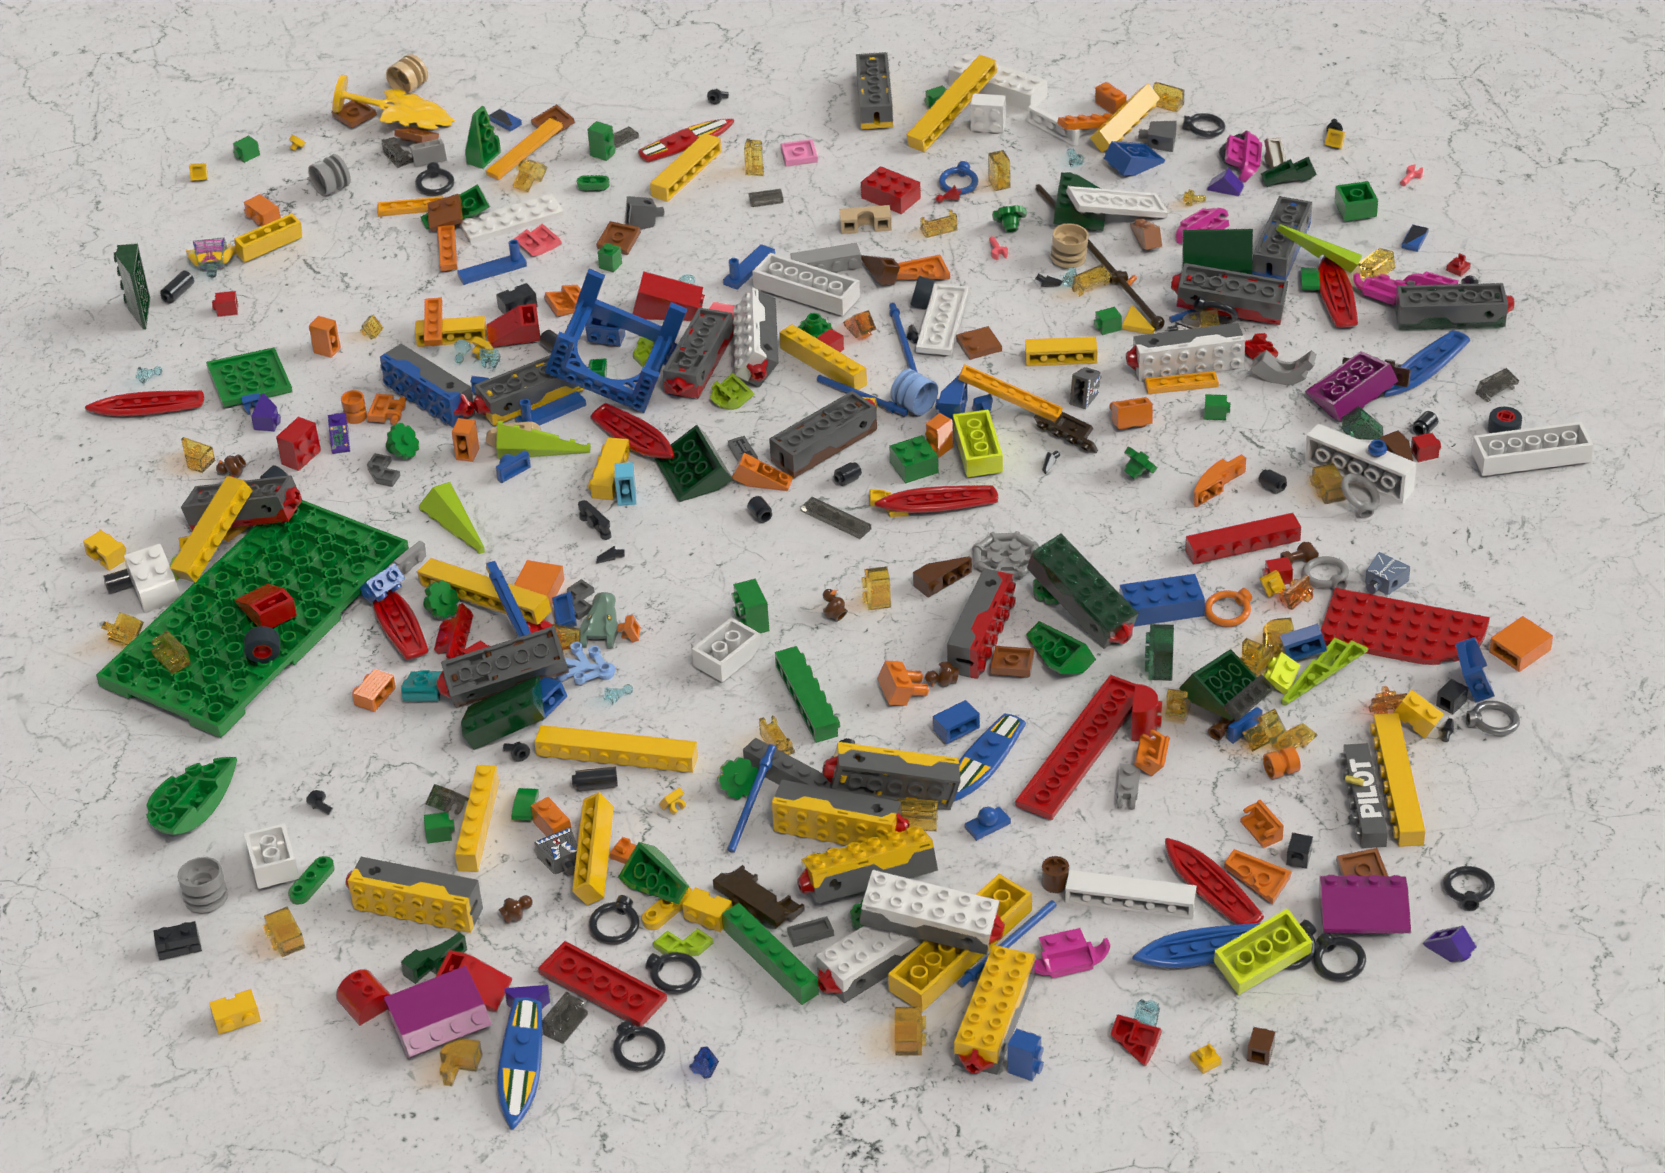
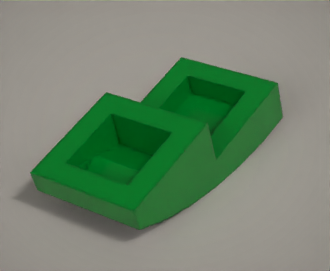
M1301 267L1302 290H1319L1318 267Z
M518 788L511 820L533 819L531 805L537 802L539 789Z

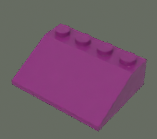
M1360 351L1308 388L1305 393L1332 418L1342 422L1349 419L1356 411L1364 408L1371 400H1375L1385 390L1390 389L1398 380L1389 363Z
M1320 876L1319 904L1323 933L1411 934L1409 893L1406 876Z
M466 966L384 997L407 1059L489 1028L492 1025L485 1004Z

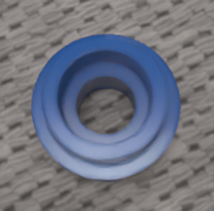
M1373 440L1368 446V452L1373 456L1379 457L1386 454L1387 446L1382 440Z

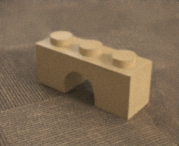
M890 205L839 209L841 234L858 233V228L862 225H872L875 232L892 231Z

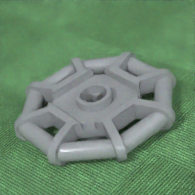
M1019 531L1014 533L991 532L984 540L973 545V567L981 571L983 568L1006 572L1013 574V578L1023 579V576L1029 572L1027 566L1030 558H1026L1025 555L1036 553L1039 549V544L1024 537ZM981 555L986 556L987 559L982 560Z

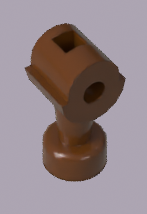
M1305 541L1298 546L1296 552L1290 553L1285 551L1280 554V558L1288 557L1291 565L1296 560L1303 559L1305 562H1308L1319 556L1312 543Z
M1221 716L1219 723L1213 724L1208 729V734L1214 740H1221L1225 736V729H1228V726L1235 722L1237 717L1231 721Z

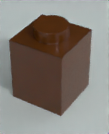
M1253 1027L1247 1049V1061L1269 1066L1275 1046L1276 1031Z

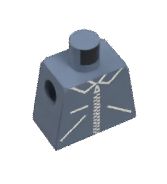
M1378 552L1366 571L1365 583L1367 591L1371 594L1377 591L1386 595L1391 594L1409 581L1410 566Z

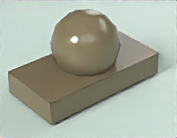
M1281 138L1265 139L1266 153L1264 160L1271 169L1285 162L1286 158Z

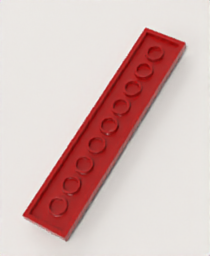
M1109 675L1015 800L1016 807L1053 820L1132 713L1135 683Z

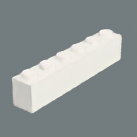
M1069 870L1065 892V903L1189 919H1193L1196 902L1195 885Z

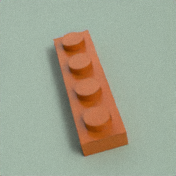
M1091 114V116L1066 115L1065 117H1058L1057 124L1065 130L1100 128L1112 114Z
M438 226L441 271L457 270L455 226Z
M442 297L427 298L424 303L425 346L442 345Z

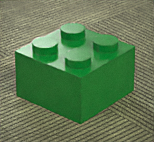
M1369 181L1336 185L1334 202L1344 221L1377 217L1378 198Z
M923 435L889 445L890 463L905 484L939 473L938 455Z
M756 578L733 584L734 592L731 595L735 607H733L735 618H739V622L760 634L770 631L768 603Z

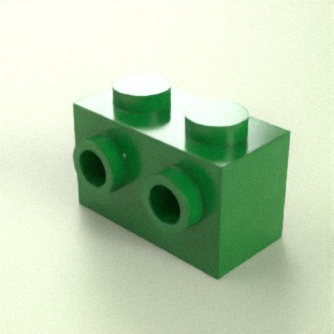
M596 121L587 129L590 156L607 161L616 151L613 126Z

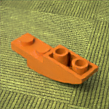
M1241 454L1229 462L1222 458L1212 465L1201 476L1195 487L1194 506L1198 507L1224 491V484L1245 473L1246 457Z

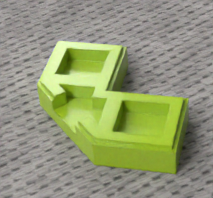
M641 337L637 342V347L634 349L633 358L643 367L646 365L655 342Z
M697 928L688 937L681 940L667 930L653 942V948L663 955L670 952H681L690 956H699L713 944V938Z

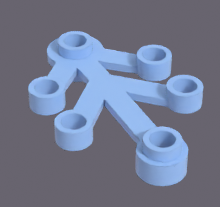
M574 642L570 645L571 653L578 660L565 658L567 666L573 668L569 669V673L556 676L557 680L564 681L574 675V682L581 685L597 677L602 680H609L613 678L616 670L612 663L604 661L601 656L600 647L591 646L588 649L589 656L594 658L597 663L592 664L583 653L582 644Z

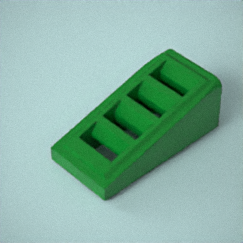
M590 359L588 368L607 378V359Z

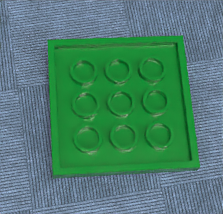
M275 347L206 362L208 372L223 407L241 404V397L259 393V396L265 394L269 398L292 392L291 383Z

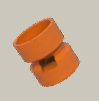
M357 390L345 392L341 396V404L344 409L343 413H346L347 422L358 424L365 421L367 410L363 393Z
M1293 746L1280 749L1279 753L1273 751L1263 755V765L1270 779L1282 777L1284 773L1292 774L1301 769L1299 755Z

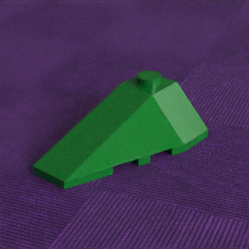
M481 106L472 114L465 148L467 164L484 169L501 153L499 137L494 133V126L490 125V117L485 106Z
M641 842L637 843L618 876L631 889L676 904L681 902L689 888V885L674 865L657 847Z

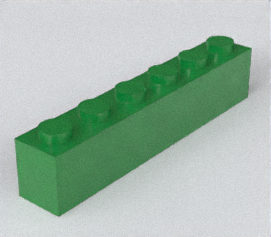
M797 646L776 651V668L815 743L838 737V728H840L839 718L833 715L832 705L826 702L825 692L820 690L818 679L813 677L812 668L806 664L804 653H800Z
M740 903L722 913L724 931L801 1005L819 995L818 977Z

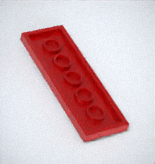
M564 941L538 967L539 974L626 1021H631L636 1026H643L667 1001V994L567 941Z

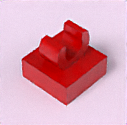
M1459 253L1458 257H1455L1447 264L1446 271L1461 277L1470 269L1471 263L1465 261L1466 256Z

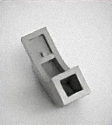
M1265 350L1254 358L1251 370L1260 378L1271 383L1283 385L1296 384L1306 379L1308 371L1315 365L1317 354L1311 350L1296 361L1284 362Z

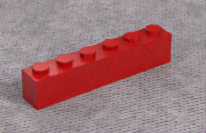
M1288 513L1186 536L1185 551L1194 565L1301 541V525L1294 513Z

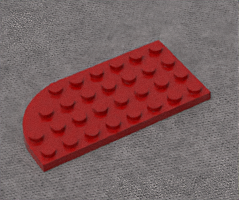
M1335 588L1321 632L1326 646L1334 638L1348 644L1352 640L1367 647L1368 651L1366 654L1417 664L1441 665L1442 661H1459L1456 643L1475 638L1480 647L1485 639L1490 617Z

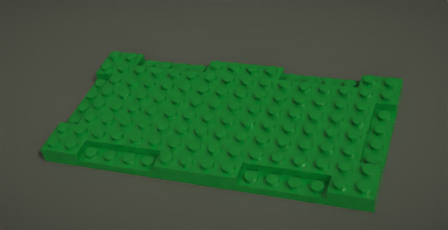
M302 500L289 521L268 525L257 524L208 569L196 583H193L96 674L100 687L128 699L131 696H135L187 718L191 726L222 738L246 714L245 707L288 664L295 665L341 620L340 613L361 593L359 587L389 567L395 559L409 549L408 540ZM266 584H271L284 588L294 599L297 616L272 628L279 634V656L268 663H256L249 660L245 655L244 638L249 630L258 626L235 603V600Z

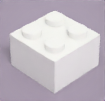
M973 94L971 101V132L1003 134L1006 125V96Z

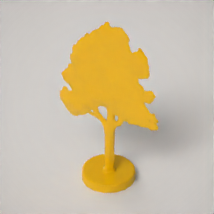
M341 74L338 78L333 96V112L339 113L343 108L345 99L378 106L383 109L381 118H379L381 122L392 123V121H400L399 123L403 126H409L408 123L416 122L418 127L424 129H438L435 125L450 126L452 122H455L446 113L447 111L438 104L424 100L417 94L404 95L406 92L401 89H388L384 91L386 99H372L348 93V77Z

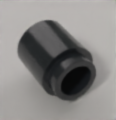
M1425 411L1414 422V433L1418 436L1430 433L1438 425V417L1431 411Z
M850 462L835 469L833 477L837 484L845 486L857 480L861 476L862 471L856 462Z
M1265 469L1259 475V483L1275 493L1284 491L1287 486L1286 477L1271 469Z
M755 496L749 500L747 508L756 520L767 522L771 519L772 509L762 496Z

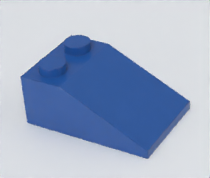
M1111 141L1104 156V159L1109 162L1108 164L1119 171L1118 173L1123 176H1135L1165 162L1163 157L1145 143Z
M959 375L941 391L940 398L936 399L935 409L939 410V413L952 419V421L953 414L965 413L968 400V384L958 380Z

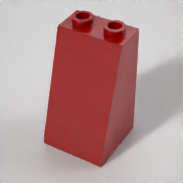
M643 271L632 314L646 320H664L672 302L687 309L683 321H692L698 308L703 306L705 295L702 294L703 287Z

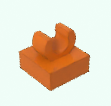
M633 614L625 617V623L618 624L617 631H623L622 639L629 638L632 643L639 641L641 627Z
M622 836L611 850L610 859L626 864L636 845L632 844L630 839Z

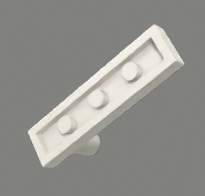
M1033 105L1028 107L1027 122L1073 146L1078 144L1079 136L1090 131V129L1065 130L1057 124V117Z

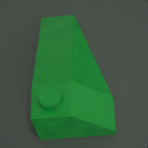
M478 184L459 194L461 197L463 219L475 216L491 207ZM428 213L420 218L426 229H430Z
M1038 621L1026 634L1047 666L1060 674L1084 673L1096 660L1085 643L1041 621Z

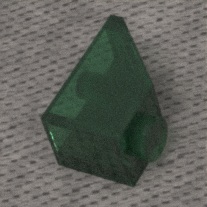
M1357 406L1342 417V430L1353 438L1379 440L1383 436V426L1360 406Z

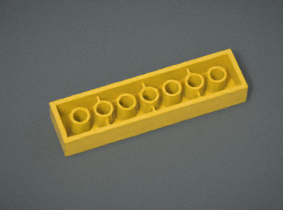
M1001 874L996 875L976 894L999 900L997 914L1005 924L1002 938L1032 911V893ZM925 940L888 974L889 992L923 1012L954 984L967 969L971 968L982 958L984 954ZM1000 940L990 944L988 951L992 948L993 945H996Z

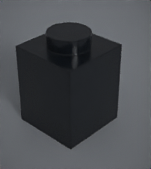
M1450 679L1438 691L1436 706L1453 715L1467 702L1468 687Z
M1292 832L1287 850L1286 865L1307 869L1312 853L1313 836Z

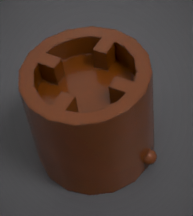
M1051 856L1043 861L1042 886L1046 891L1061 893L1066 890L1069 874V863L1066 859L1060 856Z

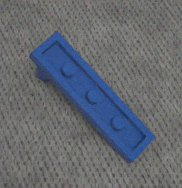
M513 239L508 242L509 256L458 270L457 274L462 284L466 285L527 267V261L520 252L518 240Z
M760 244L740 264L737 258L729 259V274L723 279V285L738 290L753 276V270L770 253L775 254V249Z
M576 391L531 410L530 400L522 399L519 402L521 415L515 417V422H534L540 426L587 406L586 400Z

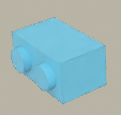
M633 462L615 463L618 506L637 505Z

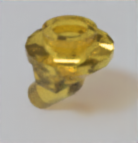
M1189 189L1188 192L1184 193L1183 202H1186V206H1192L1193 202H1205L1206 196L1194 195L1195 191Z

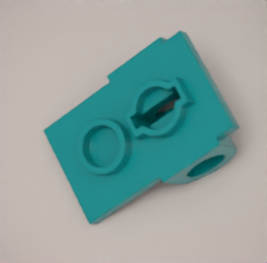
M411 671L408 678L401 685L403 702L439 701L440 692L436 681L442 671Z

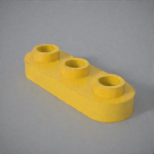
M691 887L688 888L679 904L660 898L642 914L643 926L648 930H657L683 909L682 904L692 892Z

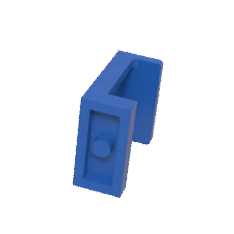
M1470 638L1456 643L1462 674L1475 703L1495 697L1493 688L1483 667L1487 666V662L1476 639Z

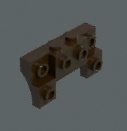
M743 865L730 873H720L713 879V888L732 901V907L740 903L761 924L766 922L775 929L786 920L792 922L805 910L804 904L799 905L791 900L790 895L777 902V895L756 883L758 881V874L755 873L753 875L749 873Z

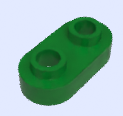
M583 175L577 178V187L583 191H604L610 186L609 177L605 175Z

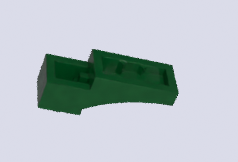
M1309 156L1295 163L1291 159L1261 173L1266 187L1290 180H1301L1304 182L1317 175Z
M458 932L450 939L434 947L421 951L415 949L401 961L403 976L416 984L429 972L437 975L449 950L461 953L467 951L465 935Z

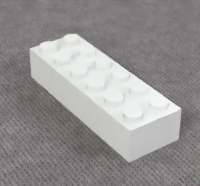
M965 54L949 68L950 86L977 57ZM996 63L997 73L978 93L1005 95L1006 104L1028 111L1029 106L1033 105L1036 107L1047 97V80Z
M770 253L753 270L754 288L843 316L860 298L859 280Z
M1574 422L1474 435L1471 453L1482 476L1591 462L1593 443L1583 423Z
M1319 423L1307 434L1305 464L1341 479L1351 473L1362 475L1372 482L1380 495L1402 504L1414 492L1416 462L1388 451L1382 456H1373L1368 452V443ZM1350 481L1353 484H1356L1367 489L1364 485L1357 481Z

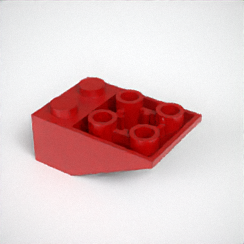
M536 303L519 305L486 324L488 342L492 347L540 341Z
M266 584L235 600V603L258 627L273 628L297 616L294 599L284 588L271 584Z
M449 950L436 977L466 966L486 1009L497 1012L505 996V988H509L512 977L470 954Z

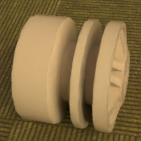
M407 54L387 68L386 79L392 89H401L406 92L404 95H407L427 81L428 70L419 57Z
M1071 223L1057 226L1053 231L1050 255L1052 262L1063 268L1082 266L1085 263L1089 238L1087 230L1082 226Z

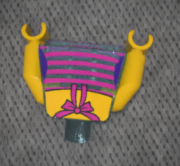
M225 237L193 241L194 249H186L188 259L195 266L199 267L200 271H207V276L211 278L216 277L217 270H223L232 255L236 254L235 245L228 244L227 248Z

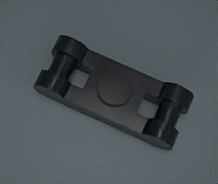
M579 501L580 520L587 521L590 527H594L600 533L602 540H609L612 537L611 530L609 529L610 521L588 501Z

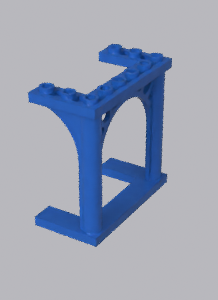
M589 268L574 308L575 311L565 332L558 333L545 373L645 413L661 368L669 350L673 348L687 309L671 302L661 326L602 302L597 297L605 275ZM590 316L655 342L645 367L643 366L642 371L638 375L629 379H610L593 372L583 363L578 354L577 344Z

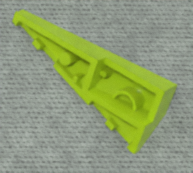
M1281 224L1277 226V231L1317 258H1320L1323 254L1350 273L1353 272L1361 260L1362 255Z
M451 482L432 487L420 503L419 510L426 512L430 519L437 520L441 527L456 538L463 539L465 544L475 548L478 554L484 553V545Z
M1334 638L1327 646V651L1323 652L1317 660L1313 659L1282 698V705H1288L1366 653L1368 648L1352 640L1348 644Z

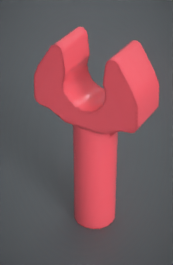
M1415 164L1408 166L1406 170L1407 175L1400 181V184L1405 186L1413 178L1421 179L1423 177V167L1415 170Z
M994 236L990 237L989 242L993 247L991 257L999 260V254H1002L1004 258H1007L1008 248L1000 247Z

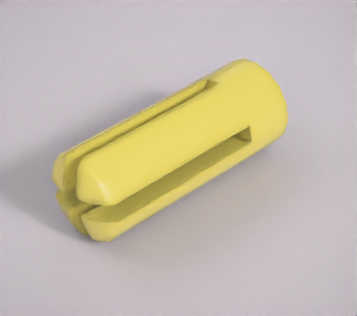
M1346 775L1345 782L1363 786L1364 779Z

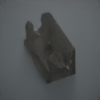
M396 137L382 139L383 153L397 168L413 163V158L409 156V151H404L400 144H391L393 141L398 140Z
M1505 368L1479 381L1475 394L1479 395L1484 401L1489 402L1491 400L1487 395L1493 397L1507 388L1513 390L1515 389L1514 385L1519 384V380Z
M434 784L425 804L449 813L452 805L456 803L457 808L454 814L458 815L469 798L451 789Z
M565 992L543 1018V1035L564 1044L588 1015L586 1009L579 1007L583 1006L584 1002Z

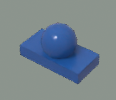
M523 451L516 456L511 454L503 455L500 458L499 465L496 466L498 481L503 483L531 468L529 453Z
M1256 707L1228 726V741L1233 744L1243 737L1249 740L1258 739L1262 733L1263 710Z
M989 806L983 807L979 810L978 817L965 823V829L977 841L1011 824V818L1000 807L995 809Z

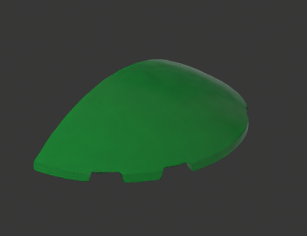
M214 758L213 763L203 766L200 763H196L186 767L184 774L176 778L170 776L155 789L147 802L148 813L146 816L150 825L160 832L172 835L189 832L201 825L215 811L223 799L232 780L237 758Z

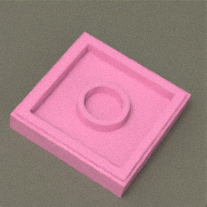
M813 139L781 143V151L786 166L818 162Z

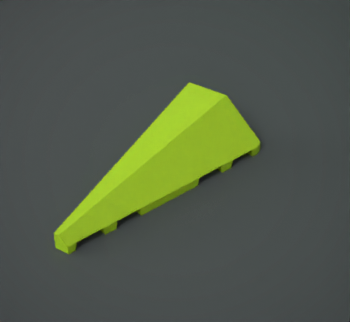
M497 421L496 449L498 460L505 454L516 456L523 451H527L529 457L590 453L591 443H587V445L575 443V439L570 438L567 441L559 439V435L531 429V431L519 428V425L514 424L511 427L503 425V421Z

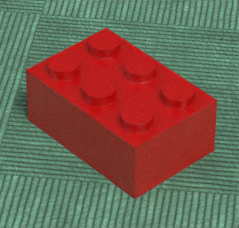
M878 167L860 182L861 199L879 206L890 205V210L899 214H903L921 199V185L919 181L885 167Z

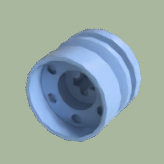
M905 369L895 378L890 391L891 399L916 415H924L932 408L937 399L938 385L936 382L912 369Z

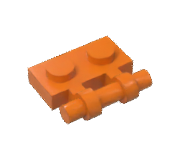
M376 394L367 414V420L369 422L385 423L387 418H391L390 423L393 425L397 424L402 417L401 412L406 407V398L400 397L397 400L391 394Z

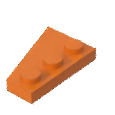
M940 254L898 263L900 269L896 280L918 279L919 276L929 279H950V272Z
M1233 849L1224 863V868L1272 905L1291 878L1292 871Z

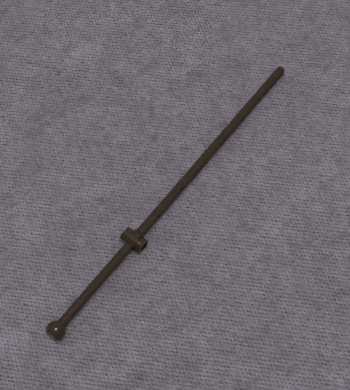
M1037 184L1035 189L1055 210L1056 201L1040 184ZM1088 239L1087 248L1110 273L1108 275L1109 283L1120 284L1150 318L1153 328L1161 329L1165 324L1163 317L1156 316L1126 282L1128 280L1127 272L1117 271Z

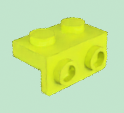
M1281 652L1276 657L1270 658L1267 663L1268 669L1263 673L1261 679L1265 686L1270 684L1286 695L1292 687L1301 665Z

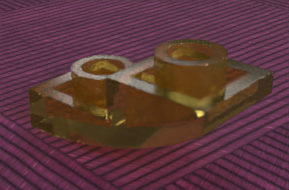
M1302 723L1285 731L1270 744L1277 752L1289 746H1293L1295 749L1300 746L1303 749L1318 735Z

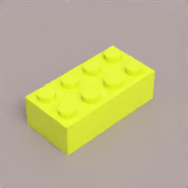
M989 410L953 414V432L966 476L975 477L1002 473L1003 454Z
M1287 908L1215 950L1214 963L1239 996L1310 954L1313 941Z

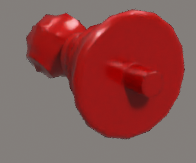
M953 185L944 195L938 194L935 199L938 203L943 202L944 199L960 201L959 194L962 191L957 190L956 186Z

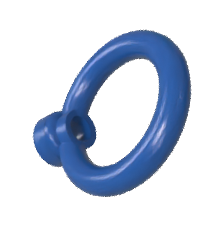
M960 161L957 167L945 170L939 177L940 187L947 192L952 188L945 182L948 176L956 173L959 176L968 175L972 182L965 188H957V190L962 191L959 195L972 192L978 185V176L970 169V164L966 161Z

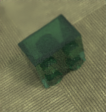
M1150 624V632H1146L1145 643L1149 644V646H1145V658H1149V660H1145V672H1149L1148 680L1172 681L1174 625Z

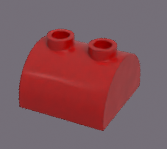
M1135 684L1131 741H1139L1142 734L1148 735L1151 738L1150 730L1157 731V727L1161 728L1162 716L1158 715V713H1162V701H1158V695L1155 690L1142 684Z
M366 969L354 971L345 977L336 992L337 1001L359 1026L388 1010L384 997L391 995L379 980Z

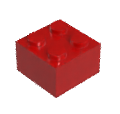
M299 416L276 436L281 464L294 470L300 471L321 451L316 423Z

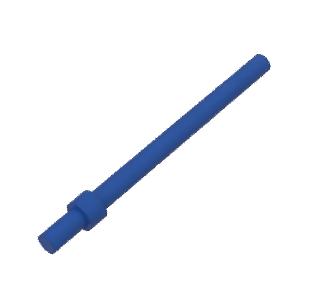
M822 375L817 377L818 382L845 393L854 391L861 397L876 398L877 405L885 408L888 412L898 413L903 416L908 414L907 409L897 406L895 402H887Z
M773 744L768 745L764 757L759 762L760 768L727 848L729 852L735 853L767 770L771 768L773 763L772 757L776 750V746Z

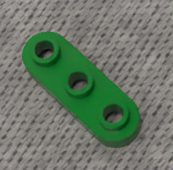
M321 856L313 861L288 891L290 901L293 904H304L315 894L334 872L333 859L328 856Z

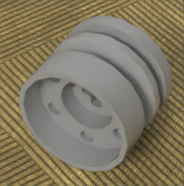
M332 154L324 158L323 161H317L308 167L311 183L322 196H327L335 192L336 189L340 190L351 182L349 170L345 162L337 154Z
M197 857L183 864L178 870L177 878L182 890L184 903L192 912L206 913L216 910L227 900L228 890L224 881L223 871L220 863L214 858Z

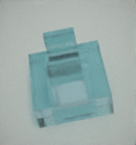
M480 349L483 368L487 367L488 362H492V367L496 368L501 359L498 349Z
M1141 999L1137 1002L1134 1019H1138L1140 1023L1156 1027L1160 1013L1159 1003L1153 1000L1145 1001Z

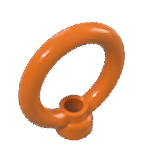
M1242 588L1238 592L1231 590L1216 592L1205 603V615L1216 625L1223 627L1237 626L1247 620L1251 613L1250 601H1252V595L1246 588ZM1232 598L1235 599L1238 605H1243V612L1236 618L1223 619L1213 613L1212 606L1220 599Z

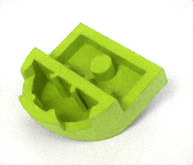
M732 373L723 382L719 383L717 380L711 387L713 391L710 397L717 406L727 410H734L740 408L755 394Z

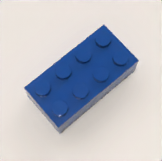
M1196 574L1120 585L1119 599L1130 610L1132 619L1135 621L1133 627L1204 616L1205 598Z

